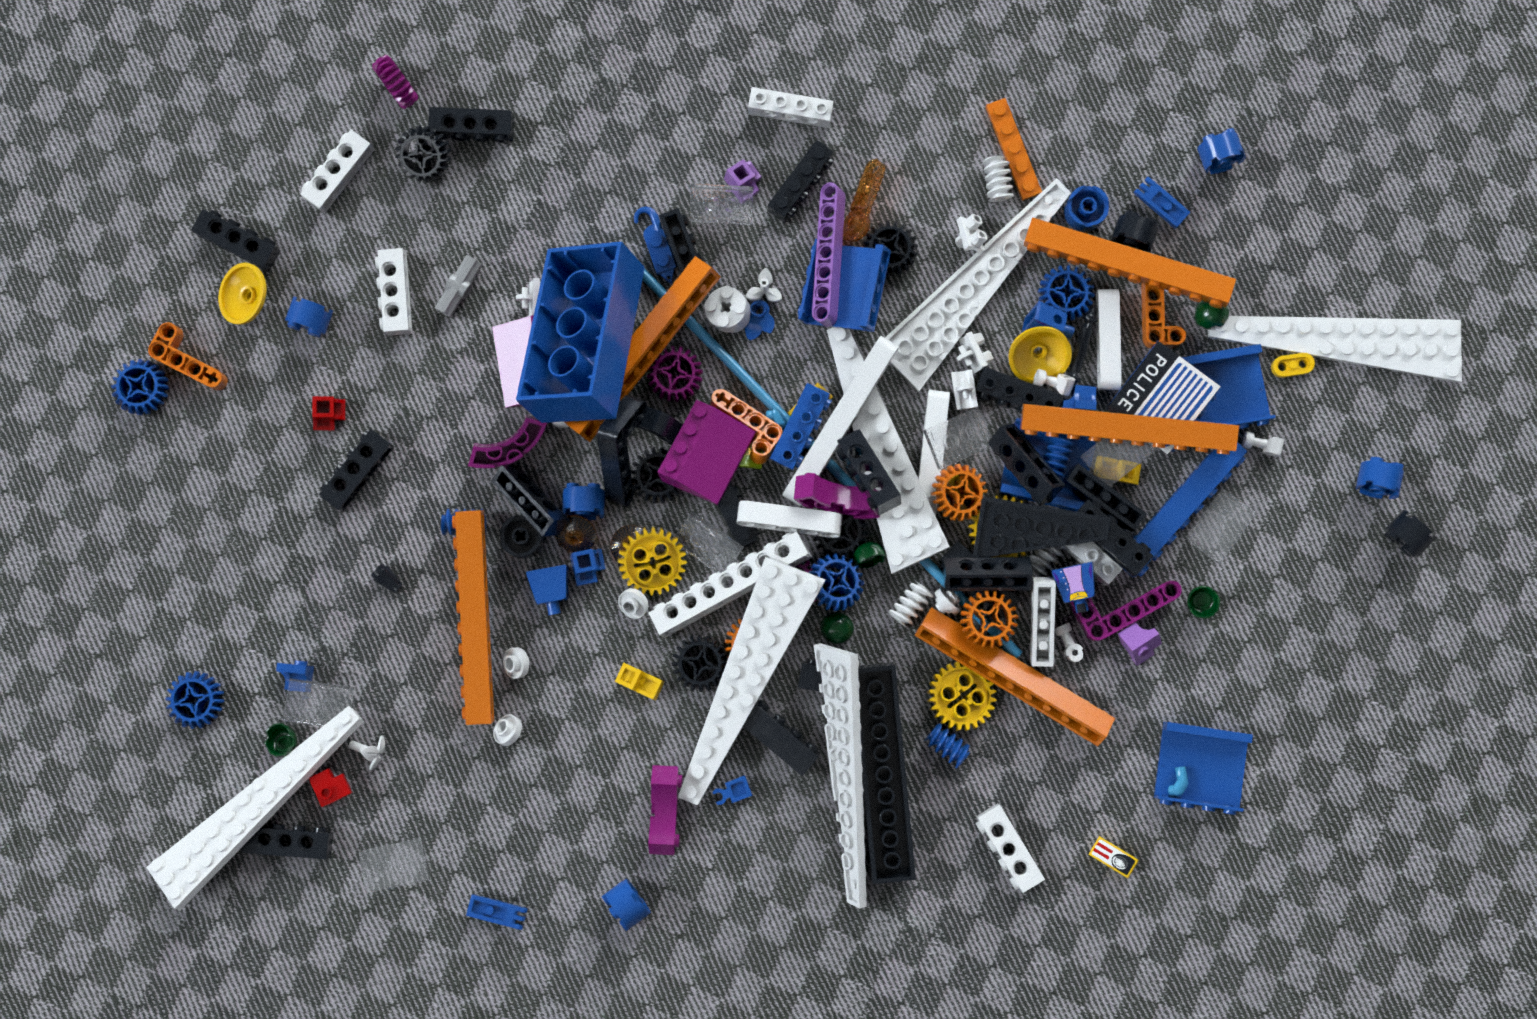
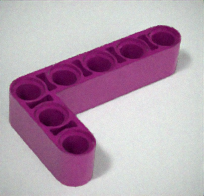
M1176 581L1162 583L1102 617L1091 598H1086L1091 612L1088 619L1084 618L1081 613H1076L1074 601L1067 603L1087 638L1091 641H1099L1177 599L1181 595L1182 588ZM1168 585H1171L1175 590L1173 596L1166 594L1165 590ZM1149 595L1156 598L1154 607L1147 603ZM1131 605L1136 606L1138 609V614L1135 617L1131 616L1128 612ZM1113 615L1117 616L1120 620L1117 627L1112 626L1110 623V618ZM1094 625L1101 629L1099 637L1092 635L1091 629Z

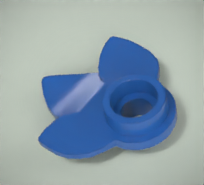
M756 300L750 305V320L745 327V333L749 340L758 338L762 331L772 333L774 329V318L769 314L770 308L763 300ZM763 308V312L761 314H757V309Z

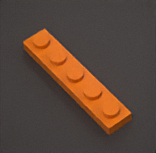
M1006 98L987 104L985 108L1006 161L1010 162L1008 167L1011 170L1021 200L1024 201L1038 196L1042 190Z

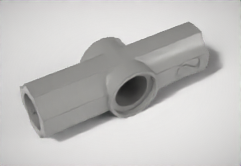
M466 255L456 273H453L447 280L445 291L435 309L451 318L461 300H464L470 293L472 282L483 266L482 263Z

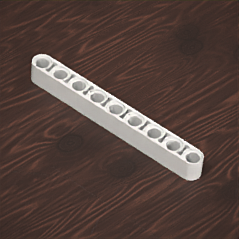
M883 336L879 337L782 496L801 506L800 503L794 500L796 476L805 475V473H815L820 477L838 448L837 440L844 437L895 356L899 346Z

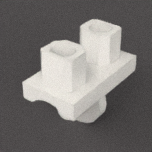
M971 214L968 218L960 216L957 219L960 231L959 236L955 239L957 247L963 248L964 251L975 250L978 254L984 252L983 243L987 240V235L984 231L978 229L983 223L980 216Z
M533 278V281L529 282V294L528 288L522 287V294L516 295V301L522 302V309H528L529 302V316L534 315L541 283L540 278Z
M971 331L959 339L961 346L958 348L961 355L956 358L958 362L964 360L967 366L971 365L975 374L986 367L994 358L990 351L982 353L979 346L985 343L982 333L973 334Z
M972 369L951 372L956 410L978 407Z

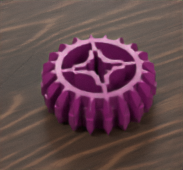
M385 54L376 59L372 64V68L399 106L403 109L412 106L418 100V95L391 57Z
M671 346V352L669 353L664 348V355L660 354L657 357L658 360L652 363L655 366H650L648 369L653 373L647 374V378L654 379L648 384L650 387L656 386L653 389L654 394L661 391L659 394L661 399L667 394L668 402L671 401L672 396H675V402H679V396L682 395L685 401L687 400L686 393L694 396L692 388L699 390L700 387L695 382L701 383L703 381L701 377L697 376L703 374V370L697 369L701 366V362L694 363L697 359L696 355H692L689 358L691 354L689 349L683 354V347L681 346L678 352H675L674 346ZM675 359L670 367L661 368L664 362ZM682 360L690 365L692 375L681 370ZM677 368L680 376L673 380L670 372ZM658 374H662L669 379L668 389L660 384ZM689 381L685 387L675 390L679 382Z

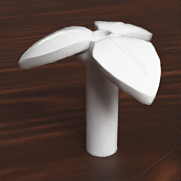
M764 268L758 276L760 288H750L746 293V298L756 301L760 300L763 294H766L768 301L778 302L782 300V294L777 288H769L773 278L770 271Z
M381 735L377 747L366 746L353 740L350 741L348 747L360 752L368 761H372L369 770L372 771L382 760L380 754L384 753L385 739Z

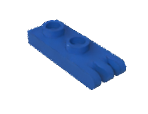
M1147 177L1144 181L1150 187L1141 183L1139 188L1143 192L1136 189L1134 194L1176 229L1189 215L1190 211L1154 180Z
M472 894L466 916L522 930L523 925L515 922L516 920L525 921L526 917L518 915V911L527 913L528 908Z

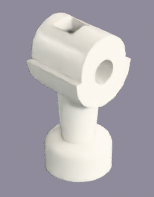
M1037 369L1033 380L1034 385L1041 387L1043 384H1047L1056 388L1061 395L1070 396L1075 383L1073 377L1061 373L1057 377L1048 376L1046 371Z
M1248 431L1245 432L1242 441V447L1250 449L1252 446L1263 449V454L1275 457L1281 456L1284 439L1256 438L1254 433Z
M1070 623L1055 628L1056 635L1062 636L1065 645L1064 657L1070 662L1080 661L1083 658V647L1075 644L1069 632L1072 630Z

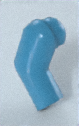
M776 409L767 410L766 417L777 423L782 428L783 433L785 422L779 411Z
M1185 766L1175 767L1177 781L1174 785L1168 787V793L1172 797L1182 796L1189 782Z

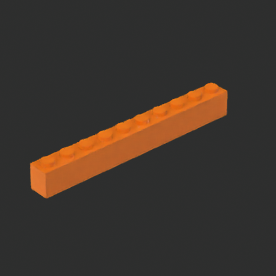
M1033 217L1023 245L1027 247V250L1034 253L1041 251L1054 259H1059L1060 257L1067 259V262L1073 265H1079L1080 263L1087 265V268L1093 271L1103 270L1113 277L1123 276L1132 283L1139 284L1143 282L1152 289H1166L1172 295L1181 296L1182 294L1189 296V299L1192 301H1205L1215 308H1226L1236 279Z
M696 256L632 335L620 401L630 393L721 278L711 266ZM604 420L567 421L564 423L588 442H591Z
M1023 404L1020 429L1025 430V434L1037 435L1038 431L1046 432V436L1059 437V433L1067 434V438L1080 439L1081 435L1089 436L1088 440L1101 442V438H1110V443L1122 444L1123 440H1130L1131 445L1144 446V442L1153 443L1152 447L1165 448L1166 444L1174 445V449L1187 450V446L1195 447V451L1208 452V449H1217L1218 454L1230 455V451H1236L1239 425Z
M484 510L457 511L455 516H452V527L456 529V537L453 538V548L457 550L454 568L455 571H458L455 589L456 592H459L456 610L457 614H460L461 622H458L457 630L462 640L458 647L459 656H462L463 664H460V677L464 679V685L461 686V698L465 699V707H462V719H466V725L492 724L495 718Z
M932 607L930 608L914 636L1094 745L1099 746L1107 737L1115 718L1106 711L1099 709L1089 701L1064 688L1051 678L1046 677L994 645V648H990L987 642L986 647L982 648L981 640L976 645L973 644L976 637L966 638L971 633L969 630L963 632L964 626L950 619L940 611Z

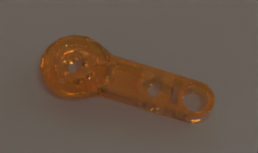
M872 159L867 163L850 207L851 212L844 219L843 239L846 241H859L870 229V212L886 170L885 165L878 159ZM878 166V169L872 173L873 169Z

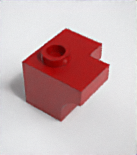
M312 396L313 431H335V421H346V400L336 399L334 396Z
M330 768L309 778L321 807L329 806L353 793L345 775L340 774L335 777Z

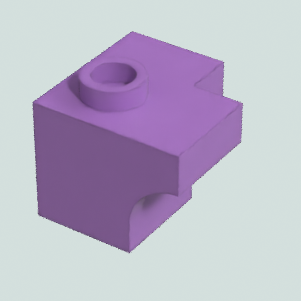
M743 159L727 169L724 180L739 201L743 203L758 194L759 189L756 182L761 180L762 176L750 160L746 162Z
M1136 622L1118 633L1121 644L1137 666L1155 655L1153 649L1162 644L1160 635L1155 628L1145 630L1139 627Z

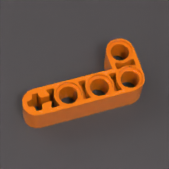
M1141 282L1142 340L1144 345L1152 349L1156 342L1150 340L1149 333H1155L1158 336V341L1169 349L1177 348L1185 341L1186 332L1179 326H1165L1164 289H1152L1148 287V284ZM1149 292H1154L1157 295L1156 301L1149 298ZM1149 313H1155L1158 321L1150 320ZM1170 333H1176L1179 336V342H1174L1170 338Z
M163 323L149 345V355L214 390L224 389L228 383L226 375L177 350L183 339V331L172 323ZM174 329V335L168 338V332ZM164 347V353L158 356V350ZM182 357V363L176 366V359ZM200 366V372L194 375V369ZM209 374L215 378H218V381L214 382L208 378Z
M724 389L715 390L711 396L710 406L717 408L756 432L753 438L755 441L752 444L750 458L756 464L765 463L772 455L782 435V428ZM738 411L742 415H735L733 412ZM750 423H757L759 426L754 427ZM768 434H773L776 438H771ZM757 449H761V450H763L765 453L761 454V453H758L756 450H757Z

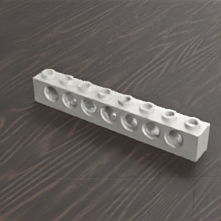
M797 531L795 533L789 532L782 536V540L765 545L763 547L764 550L748 554L744 561L730 564L724 572L710 575L708 577L709 580L704 583L699 582L692 585L690 590L684 594L682 592L671 598V601L654 606V610L649 612V615L658 634L666 638L752 591L765 557L792 567L812 558L802 536ZM789 548L788 556L781 557V551ZM751 568V576L744 578L745 570ZM733 578V585L730 588H726V581ZM714 588V596L712 598H708L707 592L710 589ZM696 598L695 607L689 608L690 600ZM677 608L678 615L671 619V611Z

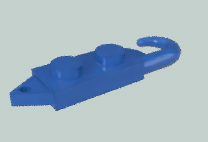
M641 207L634 214V223H638V218L642 213H647L650 216L652 225L644 230L643 236L656 274L672 284L674 270L677 268L659 216L651 207Z

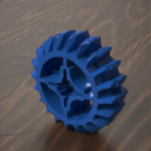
M1062 265L1058 266V272L1052 268L1050 274L1046 273L1044 275L1045 280L1040 282L1043 288L1038 289V293L1042 294V296L1038 300L1040 302L1045 301V304L1065 312L1069 319L1073 321L1075 315L1081 318L1082 312H1088L1087 306L1093 304V301L1090 299L1094 298L1095 293L1089 291L1094 289V285H1087L1091 278H1083L1086 274L1085 271L1078 274L1079 268L1075 267L1071 271L1070 265H1067L1064 271ZM1064 278L1061 287L1050 288L1054 281ZM1072 280L1080 286L1082 291L1073 287ZM1065 287H1066L1067 293L1070 294V295L1067 297V300H1066V297H1065V293H1063ZM1051 295L1060 300L1061 307L1052 300ZM1082 298L1078 306L1068 308L1070 300Z
M138 359L137 363L134 360H130V366L123 364V371L116 370L120 374L119 377H112L116 381V384L111 385L112 389L117 390L112 393V396L117 398L116 404L121 405L122 410H128L130 414H135L136 412L140 416L144 412L151 414V408L157 411V404H164L161 400L162 397H168L164 390L170 389L168 385H165L169 381L167 377H163L165 371L159 370L160 366L157 364L153 365L149 360L144 362V360ZM139 372H146L144 375L141 374L139 378L132 377ZM153 382L155 384L154 391H152L151 385ZM135 383L141 384L146 392L138 389L139 386ZM127 384H129V386H130V389H129L128 393H127V390H126V389H127ZM143 396L149 397L144 402L135 403L136 400H140Z
M834 554L832 558L826 555L824 560L819 558L816 561L817 564L811 566L812 571H809L810 574L826 579L824 583L826 589L824 590L822 587L816 599L820 600L818 606L825 603L826 610H829L832 606L834 612L838 611L839 607L842 611L847 609V605L852 607L854 601L860 599L858 594L863 592L860 586L864 584V581L859 579L863 576V573L856 572L859 565L853 567L851 565L853 560L850 559L846 562L845 555H842L840 559H838L837 554ZM828 568H835V569H838V570H840V571L837 572V573H835V572H832L831 570L827 571L826 569H828ZM845 575L848 577L850 584L846 582ZM839 577L837 584L833 588H831L834 584V580H836ZM832 593H838V594H840V595L843 594V595H845V597H834V596H831V594H832Z
M195 671L193 675L191 672H186L185 677L178 676L179 682L173 681L171 683L174 689L167 690L171 697H166L165 700L171 701V704L167 705L166 709L173 710L169 716H176L175 723L182 722V727L189 725L191 729H195L196 726L203 728L205 723L211 724V718H218V714L215 711L223 710L218 704L224 703V699H219V695H223L224 692L217 691L221 685L220 683L213 684L215 681L214 677L208 678V673L200 675L199 671ZM195 682L203 685L208 693L202 694L199 688L196 687ZM186 688V696L181 699V694ZM203 697L201 699H198V702L187 703L189 701H192V698ZM210 700L207 710L204 713H202L204 711L205 702ZM188 706L191 713H194L195 718L187 715L182 707Z

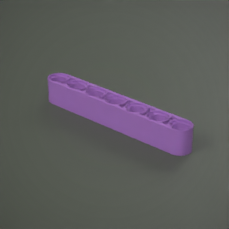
M832 182L823 185L820 192L812 307L813 318L825 327L834 325L838 317L846 198L844 191ZM830 271L829 276L825 278V275ZM829 291L828 296L824 298L825 293ZM827 312L826 317L822 319L823 314Z

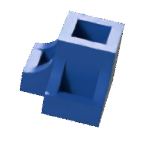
M1075 385L1072 388L1071 398L1063 400L1060 407L1096 411L1097 387Z
M588 549L574 552L570 555L576 587L598 582L596 572L606 569L601 549Z
M295 660L294 664L277 663L276 671L280 672L285 678L284 689L311 692L314 666H307V661Z

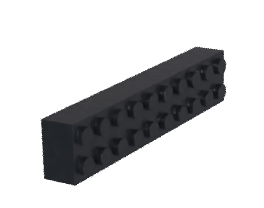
M893 662L860 665L858 667V678L860 682L859 702L861 705L862 786L864 789L863 801L871 880L873 884L916 880L896 667Z

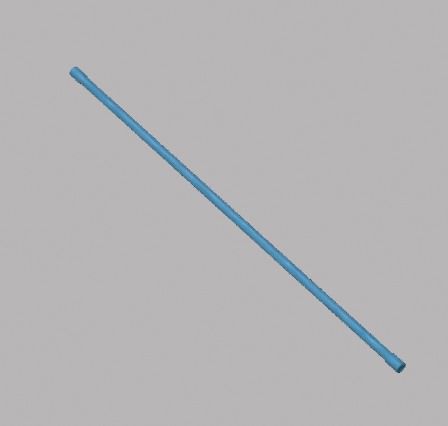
M644 269L642 281L661 299L667 290ZM690 315L685 322L686 326L769 410H778L786 426L790 416ZM814 440L812 441V443H811V445H810V447H809L808 450H810V448H811L812 445L814 444V442H815ZM831 458L826 468L842 485L857 487L856 483ZM930 558L920 561L919 563L945 589L943 571ZM954 591L960 598L959 604L962 607L965 603L972 605L969 602V598L962 591ZM973 614L972 617L980 624V620ZM987 616L984 617V619H987L985 620L986 625L992 622ZM989 627L987 630L992 637L1002 632L1000 629ZM1001 638L1003 645L1000 647L1005 652L1016 658L1021 655L1023 651L1011 639L1005 642Z

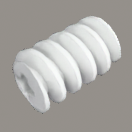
M992 156L983 160V165L986 166L984 173L987 174L985 181L989 182L986 184V189L990 190L987 192V197L991 198L989 202H1000L1014 197L1013 193L1007 192L1013 186L1006 185L1012 178L1005 177L1011 170L1004 169L1005 166L1010 164L1009 161H1003L1004 156Z
M918 582L917 584L911 583L909 585L912 591H904L907 598L899 597L902 604H894L897 611L891 609L888 611L904 627H906L905 623L913 624L911 616L918 617L916 609L924 610L921 603L929 604L926 597H934L927 588Z

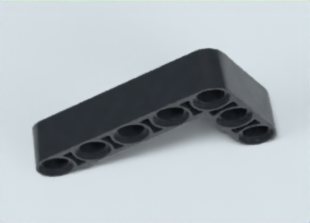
M628 395L624 396L619 402L616 419H605L597 433L606 499L625 507L630 505L634 495L627 438L643 419L647 411V402Z
M647 406L645 416L636 427L653 433L666 443L672 445L683 424L672 416Z

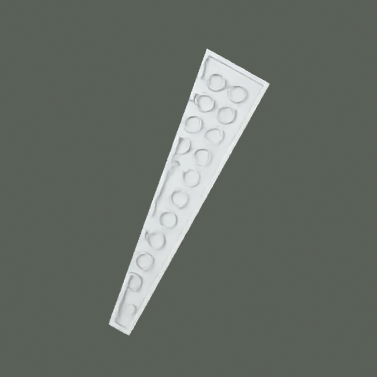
M1057 178L983 246V253H975L885 337L899 346L890 363L918 392L1027 252V247L1023 245L1032 217L1050 222L1071 194Z
M1229 316L1222 327L1214 326L1211 330H1208V338L1245 345L1261 344V347L1272 350H1284L1289 353H1308L1312 357L1361 366L1367 365L1372 368L1389 369L1394 372L1411 373L1417 376L1433 377V379L1455 383L1462 382L1461 320Z
M832 327L827 330L843 393H845L864 363V359L850 329ZM875 386L854 420L852 427L853 431L861 430L901 494V505L881 514L880 518H877L891 574H894L950 548ZM866 471L865 475L871 474L872 472Z
M765 557L678 798L695 805L700 803L826 579Z
M820 643L814 644L816 668L817 671H821L822 684H819V691L823 692L825 704L821 706L822 713L827 718V724L824 729L827 740L834 801L838 800L839 812L836 813V820L840 822L842 831L838 836L839 843L844 848L841 858L844 869L847 903L860 909L867 907V872L865 869L866 850L864 845V789L862 786L863 767L861 762L858 654Z
M350 706L345 708L146 867L174 909L180 911L364 722Z

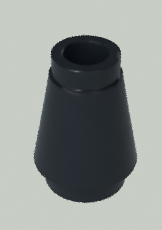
M383 563L371 574L374 578L373 581L393 593L402 586V583L388 565L385 566Z

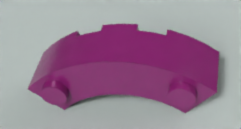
M526 415L521 427L508 439L494 444L474 443L468 466L495 468L517 461L536 445L547 423H541L535 417Z
M805 473V475L796 476L794 500L809 509L816 507L824 511L854 515L853 519L880 518L875 509H870L866 501L868 497L865 492L861 493L858 487L836 484L819 477L815 473Z
M652 766L651 814L655 816H650L649 854L675 855V847H679L680 834H676L678 788H682L683 776L678 775V766Z

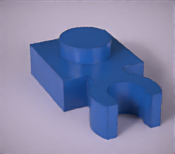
M745 775L725 782L727 789L717 788L712 792L713 794L721 793L723 795L722 800L716 802L717 805L725 803L727 798H731L732 803L752 796Z

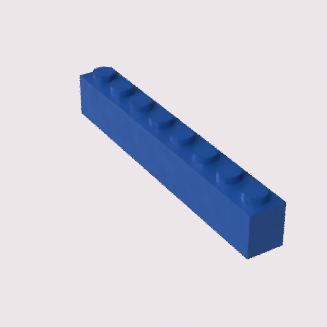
M1238 442L1236 451H1230V455L1218 454L1217 449H1213L1133 538L1139 544L1142 542L1151 549L1150 553L1153 555L1151 558L1153 561L1163 553L1160 549L1165 544L1170 545L1177 537L1175 532L1179 528L1183 530L1189 524L1190 520L1188 518L1193 512L1197 514L1204 507L1202 502L1206 497L1210 499L1218 491L1216 486L1220 482L1224 483L1232 475L1230 470L1234 466L1238 468L1246 459L1244 455L1247 450ZM1147 564L1137 575L1141 577L1148 570Z

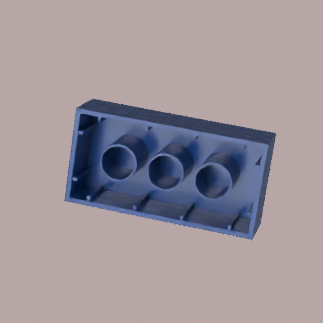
M622 241L551 248L547 250L516 401L541 423L616 419L645 269Z

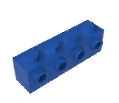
M809 383L806 384L770 457L772 461L794 471L795 467L799 468L804 459L801 456L804 449H809L814 439L810 437L813 430H818L823 419L820 416L823 410L827 412L832 402L829 399L830 393Z

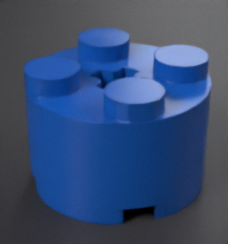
M1233 128L1227 129L1218 135H1206L1202 138L1203 142L1197 148L1206 173L1210 171V174L1228 171L1233 168L1232 164L1238 162L1239 165L1246 158L1238 134Z
M1078 187L1072 192L1065 204L1064 216L1067 223L1073 229L1083 233L1097 229L1108 215L1109 199L1106 193L1099 187ZM1087 207L1090 208V210H1087V211H1085V210L1083 209V208H1087Z
M293 296L285 321L288 322L289 328L297 331L303 328L308 330L309 335L320 338L321 334H326L334 311L329 309V312H326L324 310L325 306L303 298L298 302L297 297Z
M1370 457V461H1364L1360 464L1355 489L1360 488L1359 493L1372 498L1382 499L1383 495H1389V499H1396L1400 494L1404 465L1396 462H1383V459L1380 457Z
M567 483L566 488L563 489L562 513L566 517L567 514L572 515L574 520L575 517L584 520H596L598 515H600V518H604L605 491L597 483H589L588 486H579L578 483Z
M628 879L622 880L601 896L608 906H612L609 908L610 913L615 919H621L619 922L626 932L651 913L643 898L641 899L637 893L638 891Z

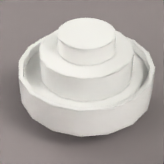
M940 587L935 592L937 597L935 599L937 602L935 606L941 613L947 612L948 614L953 613L956 615L962 610L959 604L961 600L954 591H945L944 588Z
M626 589L618 598L621 611L630 618H641L648 611V600L637 589Z
M520 647L508 649L503 657L506 674L513 679L523 678L527 674L530 662L526 652Z
M507 714L499 719L493 731L495 741L503 746L513 744L519 738L522 730L520 719L512 714Z

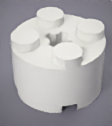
M724 286L716 289L709 295L704 304L707 318L722 332L736 333L744 329L749 323L750 304L742 293L735 288Z

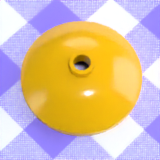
M239 263L226 273L220 285L218 302L220 311L228 322L244 325L251 322L260 313L267 294L266 281L262 271L253 264Z
M1037 326L1025 330L1015 338L1009 349L1008 360L1010 368L1016 377L1033 384L1037 369L1044 370L1048 376L1057 377L1059 373L1063 374L1071 362L1072 350L1068 339L1062 332L1052 327ZM1041 347L1040 350L1035 351V348Z

